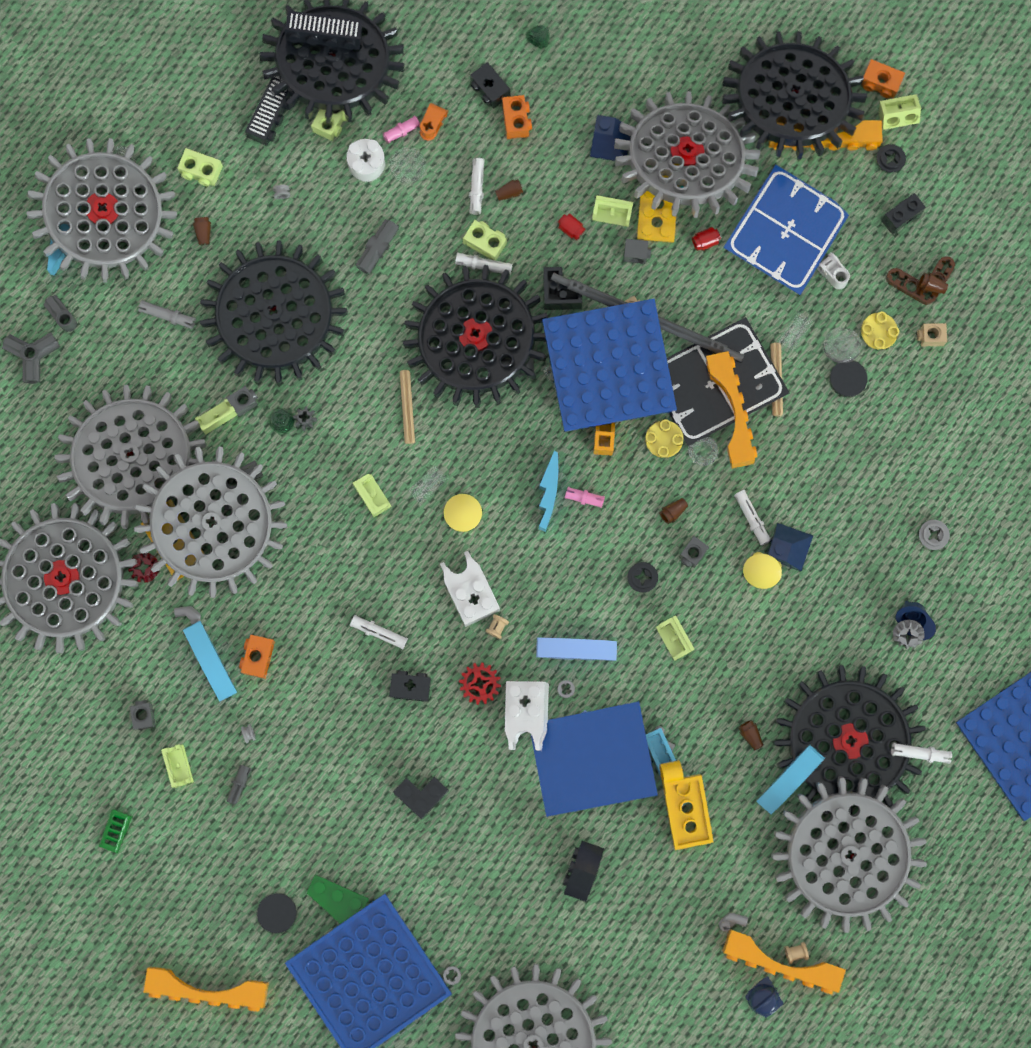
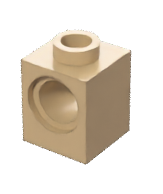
M946 323L923 324L920 330L917 331V340L921 341V346H944L947 343ZM928 332L934 333L935 339L930 338Z

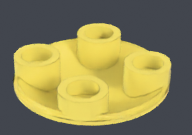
M879 312L869 315L863 321L861 335L868 346L882 350L894 344L899 335V329L892 317L885 312Z
M669 420L658 421L651 425L646 433L647 448L657 457H672L682 448L683 433L674 422Z
M468 494L453 496L448 500L444 508L446 523L452 529L460 532H467L475 528L482 517L480 503Z
M756 552L744 564V577L748 583L756 588H771L781 578L782 565L774 557Z

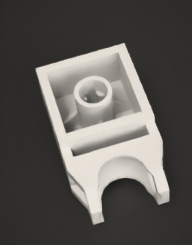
M468 551L464 552L467 568L463 573L455 574L446 567L444 562L440 564L444 572L445 586L465 627L500 611V607L480 565L471 558ZM472 596H475V598H479L477 600L478 604H470L469 601H471Z
M506 681L505 733L508 738L509 750H515L520 735L529 732L533 736L535 750L542 751L548 723V683ZM526 698L531 700V702L527 704V707H525V704H523Z

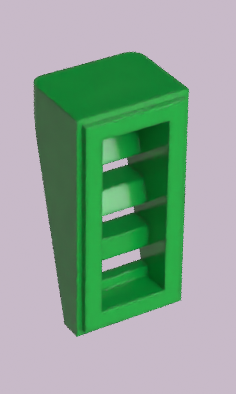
M112 809L99 847L118 854L133 816ZM117 817L124 820V823L122 824L114 820ZM112 825L121 827V831L111 828ZM109 832L119 835L118 839L109 836ZM107 839L111 840L113 842H116V846L107 844L105 842Z

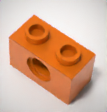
M871 59L863 76L864 80L861 86L867 91L879 92L884 98H894L905 73ZM878 79H883L885 83L879 82Z
M250 634V638H247L244 644V650H246L245 657H242L239 663L241 673L266 679L275 641ZM258 651L261 653V658L254 662L251 656L254 652Z

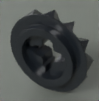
M884 145L876 155L877 165L880 166L881 171L897 173L905 165V152L897 145ZM895 153L893 159L895 162L891 161L887 164L888 158L886 156L890 157Z
M636 563L628 572V583L634 591L640 593L650 592L658 582L657 570L649 563ZM642 570H644L645 576L651 578L645 580L643 585H641L640 579L635 578V576L641 575Z

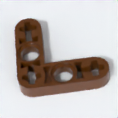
M948 256L942 257L933 269L932 274L946 283L954 270V260ZM948 262L950 268H946L944 273H941L942 263ZM899 268L891 269L886 275L888 284L924 305L932 304L939 295V293L932 292L930 294L931 298L928 300L924 299V294L928 291L922 290L918 286V279ZM895 273H897L899 279H896L895 281H893V280H892V278H893L892 275H894ZM904 277H905L906 280H905V282L903 283V285L901 286L900 283H901L902 281H900V280H903ZM909 282L914 283L916 290L909 291L906 288V284Z

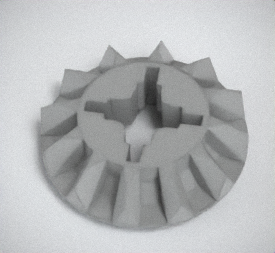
M929 520L919 529L918 538L928 550H939L948 543L950 533L943 522ZM940 530V532H938L937 535L938 540H936L935 538L930 540L928 539L931 535L930 531L935 532Z
M901 621L894 627V641L899 642V646L904 644L906 649L909 646L916 648L917 645L922 644L924 629L916 621ZM910 629L911 635L913 636H911L910 639L907 640L905 634H907L908 630Z

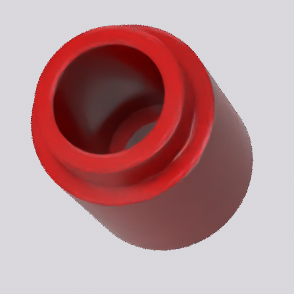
M570 213L568 215L564 214L558 221L560 224L558 228L576 241L586 230L583 227L584 224Z
M710 227L696 233L692 237V243L697 251H703L718 245L721 236L717 229Z

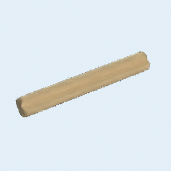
M771 343V361L782 379L781 344ZM783 397L772 402L773 416L783 415Z
M402 370L400 371L404 440L405 444L415 443L410 371Z

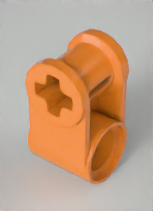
M433 103L429 104L425 116L420 123L422 139L431 141L436 137L440 127L443 125L444 117L446 118L448 115V110Z

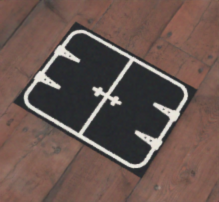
M746 317L708 336V338L728 346L727 348L744 355L741 362L734 359L735 368H733L734 375L738 374L740 385L737 388L738 392L743 394L744 403L742 408L743 411H747L748 415L790 393ZM696 344L667 358L677 411L669 412L674 423L680 427L687 446L735 422L734 412L729 399L723 390L710 380L706 356L717 353ZM762 384V388L757 390L756 387Z

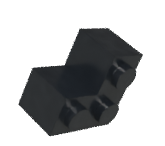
M543 267L544 310L582 309V295L567 289V286L551 280L553 272L563 276L562 267Z
M435 777L421 791L408 778H405L393 791L421 820L449 792Z
M581 841L579 848L575 847L572 855L575 861L571 860L568 868L570 875L566 874L563 885L566 886L565 895L584 902L587 901L598 873L604 848L585 841Z

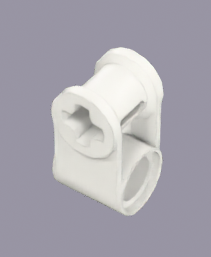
M829 253L828 257L817 267L821 275L834 288L843 289L847 285L850 273L833 253ZM836 276L843 277L844 281H838Z

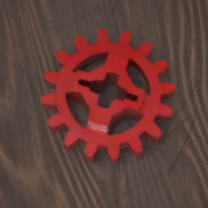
M473 663V669L466 667L468 673H461L464 680H459V683L464 684V686L460 688V691L466 692L463 697L469 696L470 703L476 700L477 705H479L480 701H483L486 705L488 698L493 701L492 695L499 694L496 688H501V685L497 684V681L501 678L495 677L497 670L490 671L491 665L485 668L484 663H481L480 667ZM480 671L488 673L491 677H484ZM474 673L472 682L467 683L469 676ZM477 679L486 682V684H483L482 689L479 686H473L477 683ZM493 684L491 692L486 694L487 687ZM475 690L479 692L480 697L474 696L469 691Z

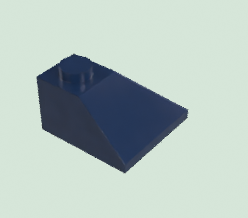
M597 115L590 157L615 161L618 156L628 155V150L614 149L615 139L628 141L631 139V136L620 132L619 129L622 121L614 117Z
M777 523L767 555L774 557L782 565L802 571L813 535Z

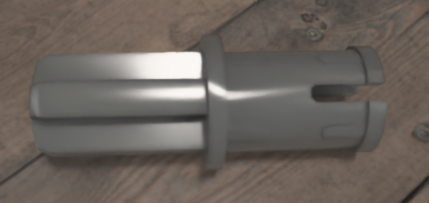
M244 765L239 766L234 781H231L233 785L227 797V802L237 804L242 789L246 788L245 784L252 770L251 768Z

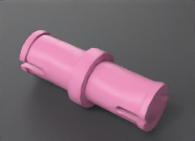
M413 116L403 123H397L396 127L384 132L383 137L389 144L393 140L401 136L405 137L408 132L420 127V123L417 117Z
M567 487L565 499L581 502L582 505L589 504L602 508L605 496L589 493V490L581 491Z

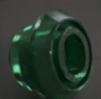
M535 25L526 32V39L535 47L544 49L548 46L549 30L543 25Z
M286 408L275 409L269 416V425L277 433H286L294 426V415Z

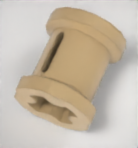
M494 614V619L489 629H486L485 632L497 639H501V633L505 625L509 624V621Z
M805 942L790 948L785 946V953L789 964L801 959L809 960Z

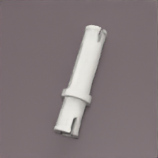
M474 158L472 165L469 213L473 215L481 214V202L484 198V193H482L484 159Z
M457 253L455 262L456 265L472 267L471 269L483 270L484 265H488L491 272L503 273L506 269L509 270L510 274L513 265L481 258L475 254L472 256Z
M742 490L736 493L734 497L751 526L750 530L756 535L760 546L769 543L771 538L764 528L765 524L758 517L746 491Z
M354 615L350 624L351 627L365 632L367 636L372 635L401 649H404L408 640L407 637L405 638L376 625L372 620L369 622L357 615Z
M896 743L892 744L894 749L891 748V755L924 759L931 763L933 761L951 763V759H948L952 758L951 751L936 750L934 747L922 748Z

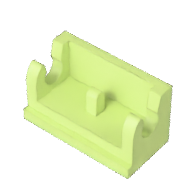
M596 195L592 220L629 227L633 202Z
M225 399L203 415L197 416L195 420H198L202 431L206 435L237 416L233 406Z
M367 474L353 482L355 489L373 517L392 507L372 475Z
M676 615L656 627L674 661L695 650Z
M175 745V747L161 749L171 787L177 788L193 783L194 780L184 745Z

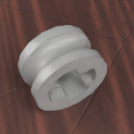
M277 185L273 187V192H275L274 198H289L291 196L290 192H288L290 190L289 186Z
M564 680L559 683L557 691L561 697L569 698L574 694L575 687L572 682ZM563 684L565 686L566 684L570 685V694L566 693L565 695L562 693L563 689L561 686Z
M248 724L247 727H241L246 743H249L250 740H256L251 724Z
M455 966L446 968L443 973L444 981L449 985L457 984L461 978L460 970ZM449 970H454V973L457 972L458 976L455 977V981H450V978L449 980L447 979L446 975L449 974Z

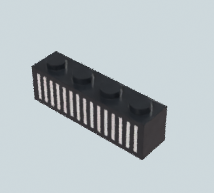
M288 11L285 27V38L287 41L360 50L362 20Z
M278 76L271 78L245 130L247 138L265 146L268 145L269 141L273 142L275 139V129L277 125L281 126L284 119L283 113L285 109L288 110L286 102L292 96L287 90L276 96L272 95V87L281 83Z

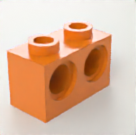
M524 95L503 97L502 107L507 139L529 137V130H532L531 119L527 118V113L530 112L529 101L525 102ZM518 106V107H520L521 109L518 110V111H515V110L512 109V107ZM520 123L523 127L516 128L514 125Z

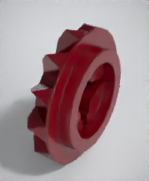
M139 553L133 556L132 559H136L137 564L133 568L128 569L129 572L133 571L131 578L137 577V582L143 579L144 583L155 579L159 570L153 573L151 567L154 563L158 562L156 557L150 553ZM142 560L145 565L151 566L146 568L144 573L142 570L135 569L141 566Z

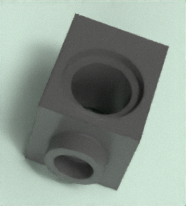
M626 239L623 262L646 264V260L651 257V248L648 247L649 241Z
M246 386L226 398L235 409L238 417L258 405L255 401L258 399L253 389L248 390ZM242 397L249 398L246 404H240L239 400Z
M693 536L679 556L681 563L688 568L691 566L695 568L709 549V546ZM688 550H696L698 557L691 558L688 555Z
M143 700L135 702L134 706H130L133 730L137 731L156 727L153 705ZM141 710H146L147 717L144 720H140L138 717Z

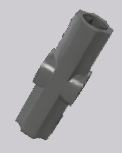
M385 219L377 233L370 237L365 246L364 253L356 263V267L359 270L370 275L379 259L384 257L382 255L386 250L388 251L390 242L399 230V227L394 222Z

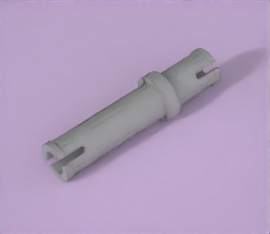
M144 300L140 302L139 307L142 308L138 309L139 312L170 321L173 325L179 324L193 329L195 322H193L196 321L195 317H190L178 310L173 311Z

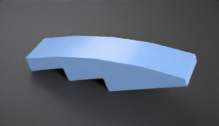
M537 638L536 657L617 661V641Z

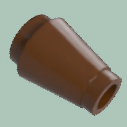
M512 179L496 190L495 193L498 200L501 201L519 197L524 191L519 180Z
M195 218L193 227L198 244L200 246L204 244L209 245L211 232L209 218Z
M924 272L918 283V286L925 291L945 294L948 289L947 283L930 272L928 274Z
M680 498L662 507V511L659 514L665 523H674L686 510L688 504L683 498Z
M752 720L738 727L740 735L753 750H757L764 745L757 725Z

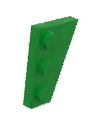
M316 874L307 891V894L339 924L366 907L369 898Z

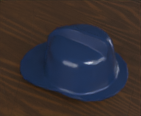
M906 600L902 608L897 611V623L904 620H913L923 627V641L934 636L936 625L922 604ZM909 629L908 632H907V634L910 635V636H913V635H911V632H910V629Z
M768 976L751 988L745 997L750 1008L756 1014L765 1018L772 1015L784 1004L777 992V988L773 986Z

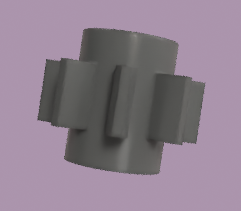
M305 406L304 410L297 409V416H293L294 420H298L295 426H302L303 431L306 430V427L313 429L312 423L317 422V418L312 417L315 415V411L309 412L307 406ZM305 415H307L309 419H306V422H303L301 418H304Z

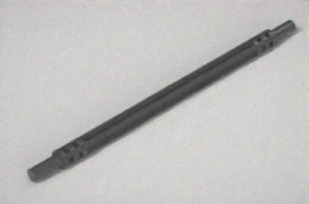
M554 272L552 274L551 280L606 306L627 304L623 300L571 278L570 280ZM658 316L662 330L717 354L729 351L730 357L733 356L735 360L740 362L743 360V354L727 348V345Z

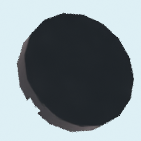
M854 360L838 362L832 368L829 375L831 387L838 395L843 397H854L860 394L868 382L865 368Z
M281 893L266 896L260 902L257 910L259 924L270 933L278 934L287 931L292 927L297 916V909L293 900Z

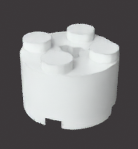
M360 139L350 144L347 152V162L351 174L365 182L377 179L385 168L384 152L376 140Z

